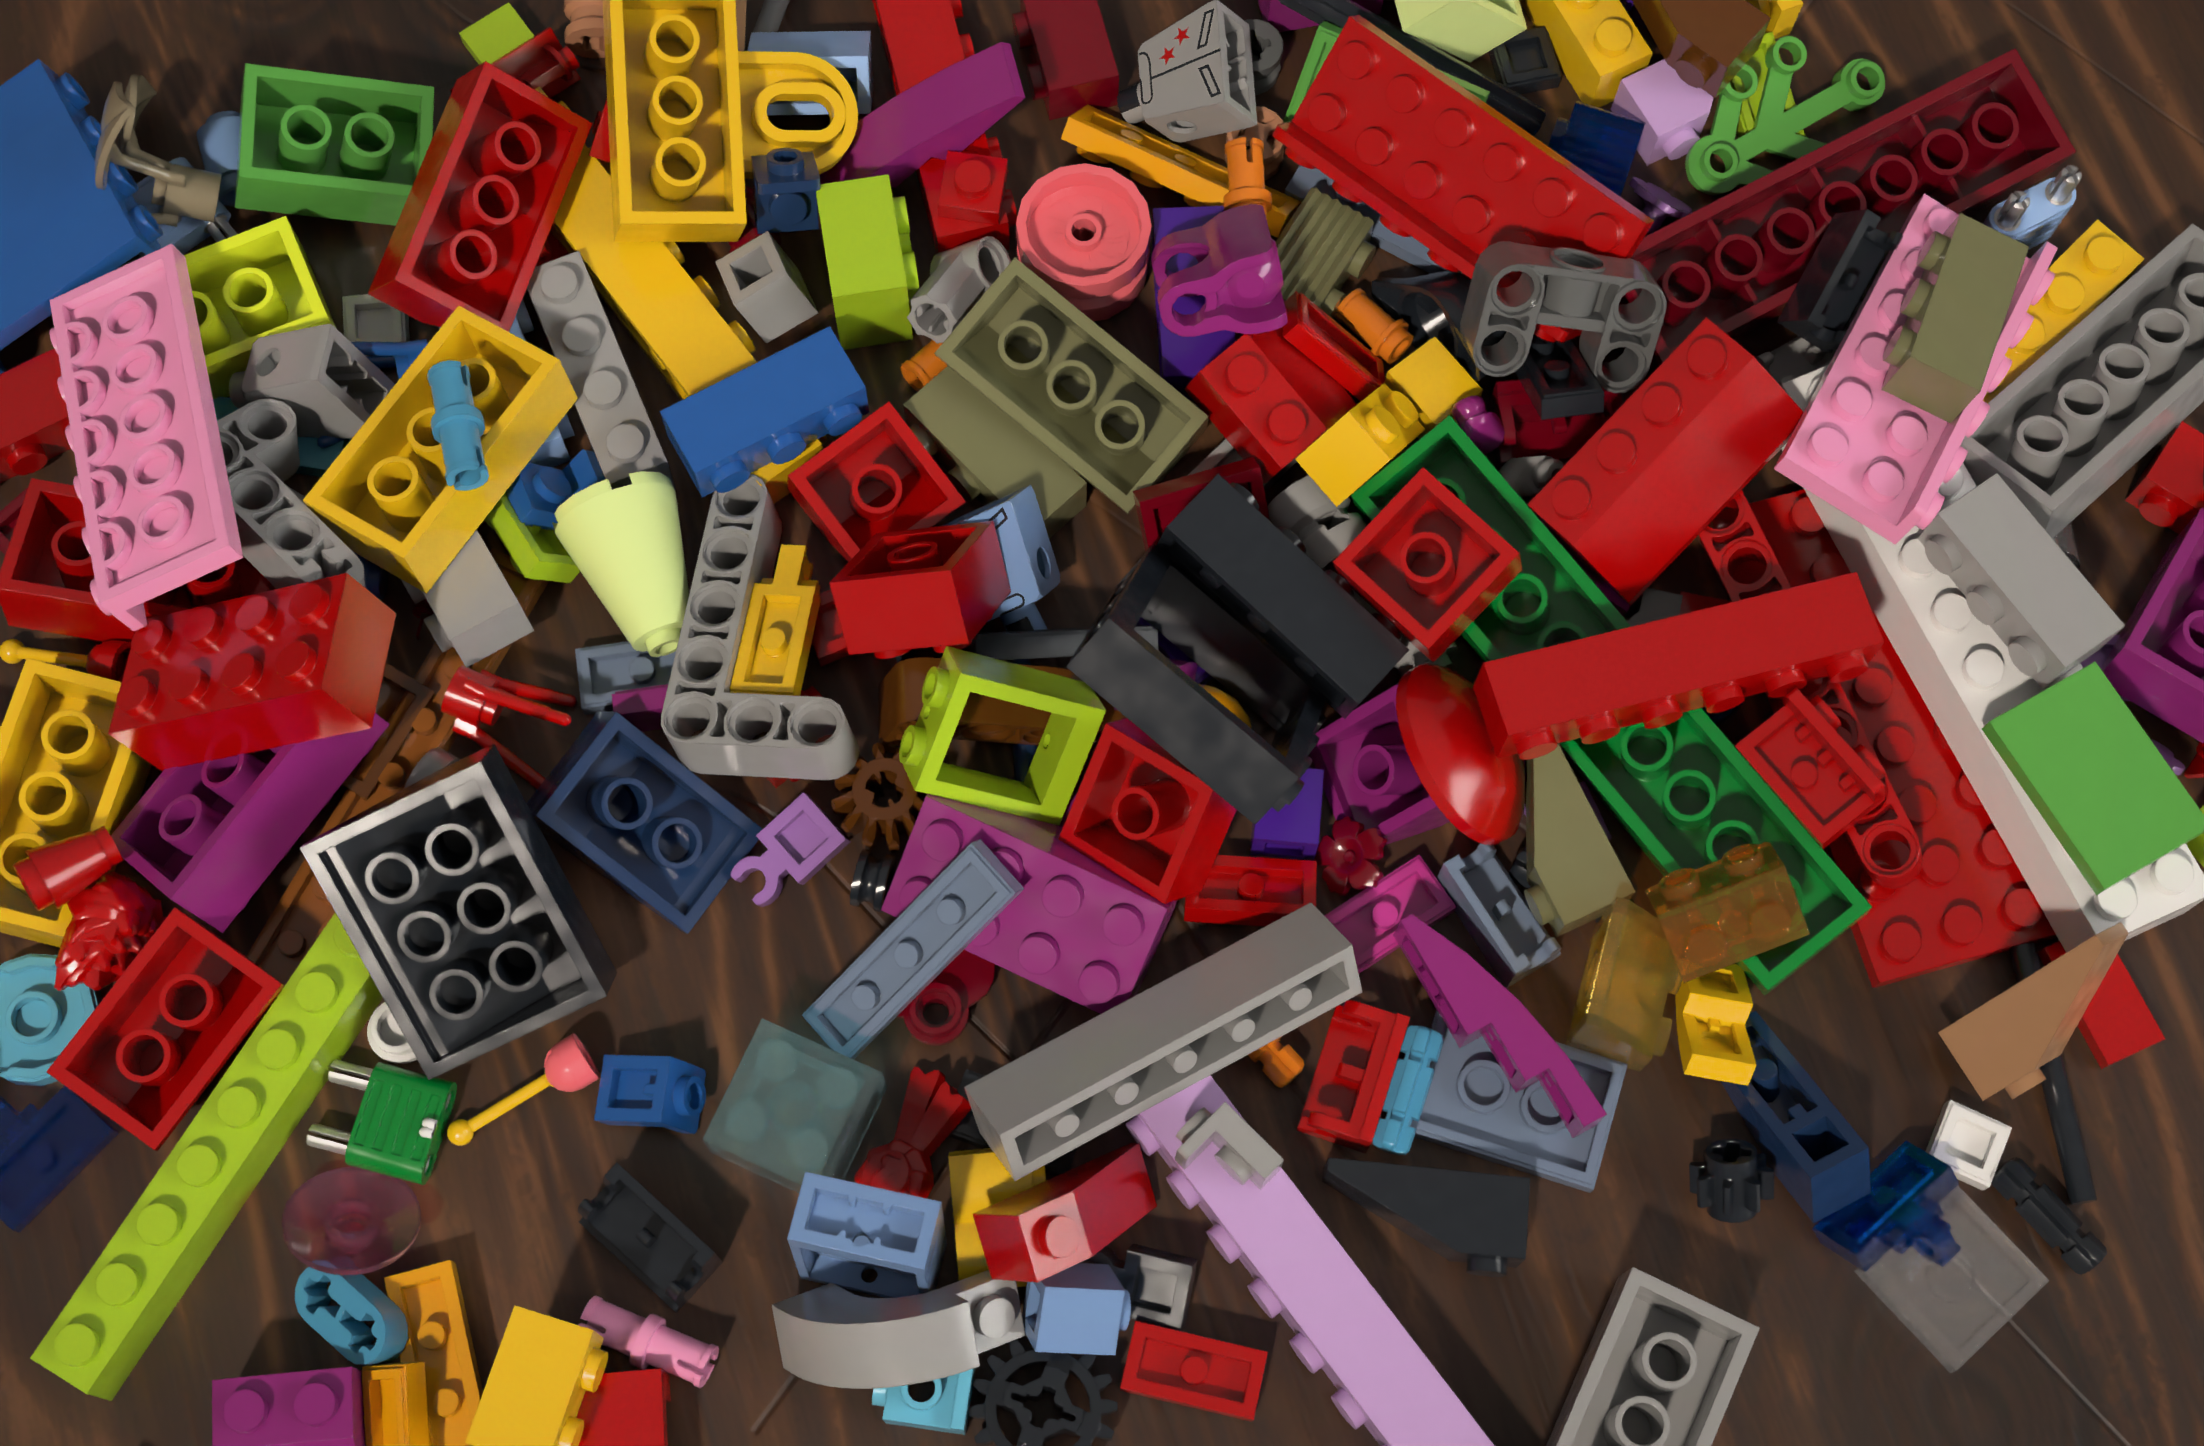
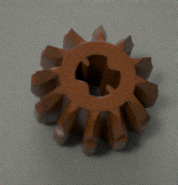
M876 742L872 748L874 760L867 762L859 754L856 765L852 768L855 774L847 773L838 779H834L835 787L843 794L831 800L834 814L846 816L841 823L842 832L846 837L854 836L863 831L862 845L865 849L873 850L877 846L880 837H886L889 851L891 853L899 852L901 846L899 835L906 833L910 837L927 795L926 793L914 790L899 759L900 747L896 750L893 758H887L883 744ZM889 788L897 791L898 802L896 804L889 799V807L884 808L876 805L875 793L879 792L884 797V789Z

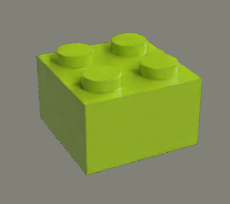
M889 174L820 184L821 189L816 191L841 346L846 350L913 340L912 325L907 316L912 308L910 300L919 290V280L915 255L911 248L905 196L892 197Z

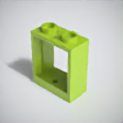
M946 646L939 666L931 667L925 677L922 688L923 707L916 725H909L900 744L899 759L914 790L1060 825L1106 713V709L1095 691L1083 681ZM970 692L1051 712L1024 782L943 763Z

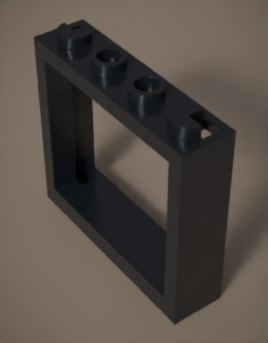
M1153 543L1113 589L1068 663L1067 668L1255 825L1271 807L1279 812L1286 804L1290 805L1302 790L1305 783L1300 778L1312 763V759L1308 755L1317 745L1320 738L1316 735V732L1327 718L1321 712L1325 701ZM1142 617L1151 626L1158 629L1163 636L1276 730V734L1272 744L1270 745L1139 635L1134 628Z

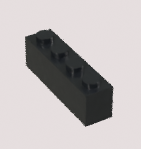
M1217 474L1166 527L1157 546L1337 713L1346 719L1403 658L1409 649L1400 642L1401 635L1398 629L1388 619L1377 613L1371 615L1353 598L1354 592L1344 578L1332 570L1327 569L1323 571L1306 555V547L1295 533L1284 526L1276 527L1258 511V502L1246 488L1235 482L1229 484Z

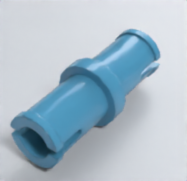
M448 360L439 362L428 370L427 378L431 386L435 414L432 416L430 424L434 439L441 443L447 485L450 487L454 485L456 490L468 491L483 486L489 478L480 438L484 433L485 424L482 412L474 406L468 366L464 365L461 367V362Z

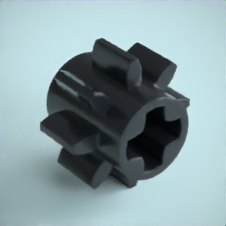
M1739 1139L1715 1141L1704 1150V1162L1697 1161L1690 1162L1689 1164L1690 1192L1697 1194V1206L1699 1208L1707 1207L1708 1214L1716 1220L1728 1223L1750 1220L1760 1212V1199H1774V1169L1766 1167V1155L1764 1153L1757 1154L1755 1146L1747 1141Z

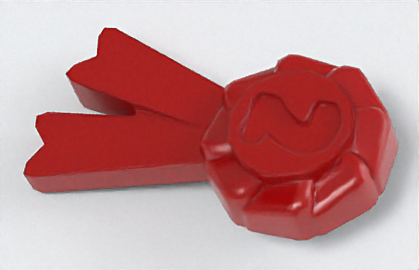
M914 1066L910 1074L894 1140L869 1150L867 1159L854 1175L855 1183L928 1198L934 1186V1173L930 1156L971 1110L969 1101L945 1081V1075L940 1070H933L926 1074L919 1067Z

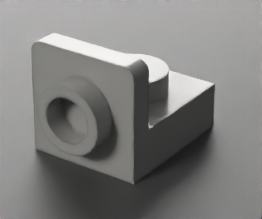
M1226 1102L1213 1114L1203 1107L1176 1134V1137L1183 1144L1177 1149L1175 1160L1183 1169H1186L1213 1142L1220 1149L1214 1157L1221 1167L1238 1183L1243 1185L1250 1179L1260 1190L1280 1171L1284 1159Z

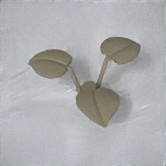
M131 75L125 95L122 82L114 81L105 102L101 120V135L95 155L96 188L106 189L109 164L111 162L125 167L126 170L128 168L155 178L151 204L164 206L163 212L151 213L158 224L177 227L179 216L214 222L222 174L172 164L142 151L138 144L135 128L142 111L157 92L142 75ZM117 135H118V147H117V145H116V143H115V139H116Z

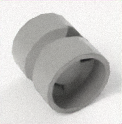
M1309 475L1283 490L1267 506L1269 519L1276 527L1284 526L1295 533L1305 545L1306 555L1323 571L1329 569L1337 574L1338 572L1333 561L1367 526L1361 514L1358 512L1348 513L1350 497L1336 507Z

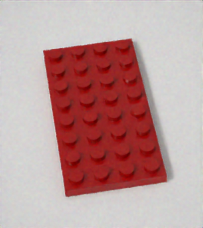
M1804 489L1749 503L1791 588L1851 573ZM1733 508L1722 510L1708 526L1713 529L1727 528L1735 522L1738 517V511ZM1750 560L1743 562L1735 569L1733 579L1742 584L1754 583L1762 578L1766 566L1758 561ZM1874 614L1885 643L1869 662L1866 672L1853 679L1840 682L1918 836L1923 857L1922 868L1917 878L1907 886L1897 889L1884 888L1874 883L1866 874L1846 832L1823 850L1872 906L1863 918L1851 926V930L1872 988H1877L2003 953L2019 944L2039 943L2057 938V935ZM1823 678L1808 681L1800 692L1804 696L1813 694L1819 689ZM1766 692L1773 714H1775L1783 706L1779 698H1770ZM1839 727L1836 730L1837 733L1849 744L1851 741L1850 732L1843 727ZM1885 841L1877 846L1872 860L1883 869H1897L1907 862L1910 857V849L1900 841Z

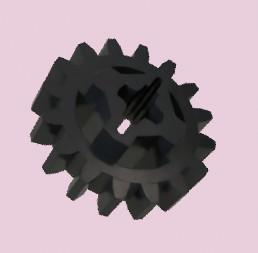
M1015 1339L1010 1341L1012 1359L1005 1363L994 1355L987 1359L990 1369L995 1374L992 1381L985 1379L974 1380L973 1389L986 1397L985 1404H978L969 1408L970 1418L986 1420L987 1427L974 1437L977 1446L988 1445L993 1442L996 1446H1013L1000 1429L997 1419V1407L1015 1415L1022 1430L1017 1446H1044L1045 1442L1062 1434L1080 1438L1073 1446H1092L1091 1444L1095 1438L1104 1441L1112 1440L1114 1431L1107 1425L1100 1423L1101 1416L1117 1412L1118 1405L1115 1401L1101 1399L1100 1392L1112 1383L1110 1374H1102L1095 1377L1090 1374L1089 1370L1095 1362L1096 1355L1084 1354L1079 1360H1076L1070 1353L1035 1352V1350L1025 1352L1020 1342ZM1047 1364L1042 1376L1023 1386L1008 1382L1014 1374L1026 1367ZM1070 1373L1079 1380L1086 1391L1090 1413L1072 1405L1065 1389ZM1044 1392L1054 1395V1408L1063 1412V1417L1074 1421L1071 1422L1063 1418L1059 1420L1048 1418L1043 1428L1035 1427L1032 1425V1412L1024 1408L1023 1403L1013 1399L1027 1402V1400L1039 1402Z

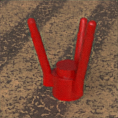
M461 665L451 679L441 705V712L456 718L452 731L472 739L482 748L495 744L506 766L535 789H538L546 778L481 729L480 725L483 722L493 726L503 708L506 707L545 721L568 726L572 720L569 714L525 698L573 707L577 703L576 697L571 694L554 691L553 689L502 678L484 669L479 673Z

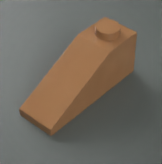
M2121 922L2094 935L1938 1032L1982 1101L2004 1088L2011 1099H2014L2046 1080L2040 1067L2061 1055L2129 934Z

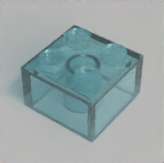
M762 1018L702 1140L712 1154L800 1193L805 1172L844 1180L888 1088L884 1074Z

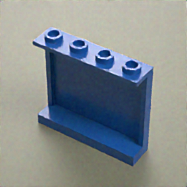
M40 59L0 86V350L52 314L51 299L116 270L141 251L148 255L162 248L157 239L163 235V231L152 214L143 205L136 203L132 194L139 189L125 167L110 162L106 189L96 188L95 155L101 135V124L94 117L88 116L84 107L90 103V100L79 83L67 72L58 76ZM0 359V374H1V373L6 372V369H5V367H4V365H3V363H2V361H1V359Z

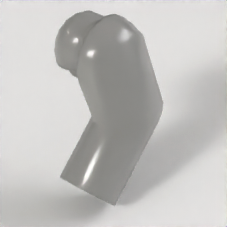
M1544 455L1518 457L1504 463L1499 473L1521 498L1535 497L1564 467V463Z

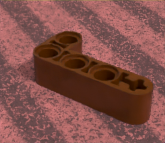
M918 657L902 660L895 664L879 683L878 739L879 743L883 744L886 753L895 754L896 750L900 747L907 727L909 725H916L923 707L922 688L925 677L931 667L939 666L941 658ZM1022 665L1082 681L1068 668ZM1096 691L1095 693L1106 709V713L1091 749L1096 748L1106 723L1127 718L1118 710H1114V707ZM970 692L952 739L1039 745L1051 712Z

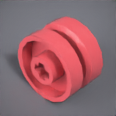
M1087 163L1059 167L1037 179L1021 200L1016 220L1017 259L1093 322L1107 320L1128 308L1144 288L1150 262L1149 246L1152 231L1148 204L1132 181L1111 168Z

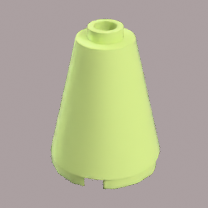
M640 471L628 473L632 482L631 485L612 490L609 480L606 479L573 494L556 509L554 515L558 523H552L556 537L633 649L641 652L648 651L650 656L660 657L677 650L689 598V588L676 491L670 478L660 472Z

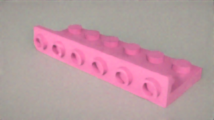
M1925 193L1910 211L1900 230V233L1903 234L1902 241L1898 248L1889 251L1774 467V470L1895 545L1914 526L1924 530L1941 509L1945 497L1939 494L1938 490L1942 482L1947 483L1953 478L1967 456L1968 450L1960 445L1964 437L1969 438L1973 435L1985 419L1990 405L1984 402L1983 399L1987 391L1991 393L1997 388L2009 371L2012 360L2007 358L2005 354L2008 348L2013 349L2022 340L2030 328L2034 317L2027 313L2030 304L2032 306L2037 304L2050 287L2055 274L2048 270L2058 249V247L2046 241L2031 258H2025L1981 392L1952 423L1944 421L1881 390L1890 366L1889 363L1883 361V354L1895 331L1901 325L1904 326L1907 319L1906 315L1900 313L1901 304L1913 282L1917 278H1921L1924 271L1923 268L1917 266L1919 254L1934 231L1944 234L1959 216Z
M169 244L50 300L54 328L50 329V339L59 355L62 376L58 377L57 384L60 394L66 402L70 423L65 428V434L75 454L78 473L73 479L76 494L83 504L86 527L82 529V539L87 551L91 555L95 578L90 582V590L95 603L104 614L115 616L132 631H137L147 626L144 602L243 558L186 257L173 244Z

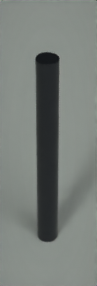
M2035 943L2019 944L2009 949L2017 983L2041 969ZM2061 1053L2060 1056L2040 1067V1070L2046 1077V1080L2041 1082L2070 1205H2079L2097 1201V1196Z

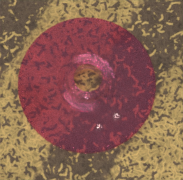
M342 1167L329 1170L307 1180L290 1196L282 1214V1234L290 1252L305 1265L334 1275L365 1274L394 1263L412 1247L421 1226L419 1201L415 1193L405 1182L399 1178L357 1167Z

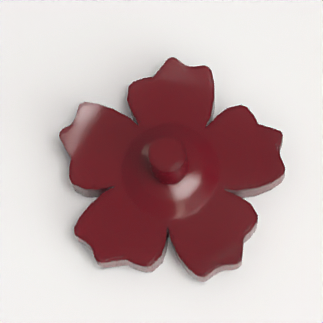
M1350 816L1336 820L1332 829L1333 837L1329 835L1322 837L1314 861H1317V865L1326 867L1322 872V878L1327 883L1329 891L1346 896L1351 886L1358 890L1365 889L1367 886L1376 888L1379 879L1383 877V873L1370 860H1380L1383 858V847L1387 839L1382 836L1380 829L1369 828L1364 830V824L1355 821Z

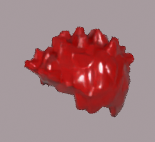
M108 871L97 879V883L93 887L85 888L68 901L67 905L73 918L65 931L55 961L56 979L54 988L61 991L67 987L73 988L78 984H85L87 987L98 991L112 982H117L167 918L163 916L161 900L153 899L144 887L137 885L136 882L127 876Z

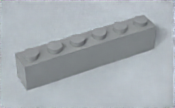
M1312 903L1297 909L965 1086L964 1088L980 1134L1014 1181H1017L1362 993L1353 945Z

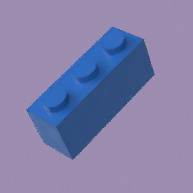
M830 326L660 411L667 436L702 497L714 491L725 493L734 490L749 478L750 473L771 462L774 464L789 462L799 456L805 450L807 444L827 434L831 436L844 434L859 424L862 416L870 413L866 387Z

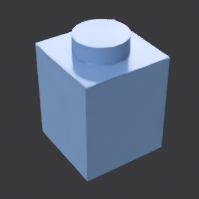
M1078 1263L1038 1283L1027 1282L1022 1319L1025 1334L1035 1352L1115 1355L1119 1331H1126L1129 1325L1131 1300L1128 1290L1123 1288L1108 1264Z

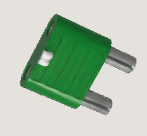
M337 1059L334 1060L330 1066L332 1069L369 1079V1081L328 1071V1080L330 1082L363 1090L365 1093L352 1132L317 1123L312 1124L308 1130L314 1134L348 1142V1145L311 1135L306 1137L307 1145L345 1155L346 1165L425 1185L432 1173L457 1093L456 1082L438 1077L428 1080L426 1074L378 1062L374 1069Z

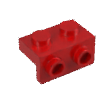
M1795 687L1785 696L1786 705L1737 743L1735 748L1820 847L1824 849L1885 800V786L1880 779L1886 775V772L1865 746L1859 744L1852 749L1837 733L1836 730L1842 724L1823 699L1815 695L1808 700Z

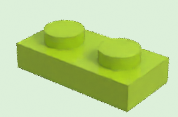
M505 492L484 520L496 531L510 553V560L514 568L525 578L531 580L571 583L580 570L556 537L555 530L541 529L540 526L535 525L526 526L520 522Z

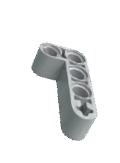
M259 399L219 419L217 423L243 556L276 589L348 573L365 587L364 567L358 556L283 483L297 472L300 465L296 414L292 408L282 401Z

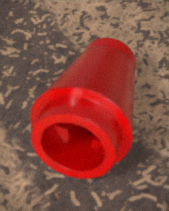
M102 826L92 832L87 831L25 850L27 857L12 865L29 898L39 912L53 904L57 909L61 908L112 869V866L122 862L123 858L105 826Z

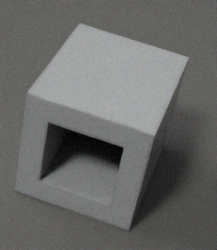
M768 231L715 262L733 305L765 343L772 341L818 314L800 271Z

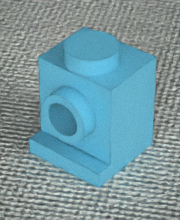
M976 1368L932 1380L935 1384V1392L925 1402H917L910 1397V1385L873 1388L872 1405L884 1407L882 1419L886 1424L966 1435Z

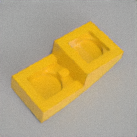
M1680 954L1676 963L1675 1004L1678 1043L1684 1074L1748 1086L1757 1065L1745 1026L1753 1007V1001L1744 970L1737 964Z

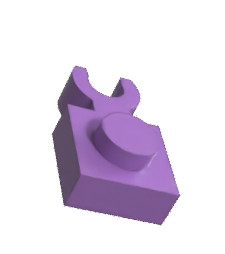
M803 792L756 835L768 850L760 857L750 856L740 860L732 869L730 876L735 881L741 883L752 872L762 871L766 879L765 886L752 900L757 906L765 907L779 897L783 888V878L789 873L799 884L804 885L851 841L810 795Z

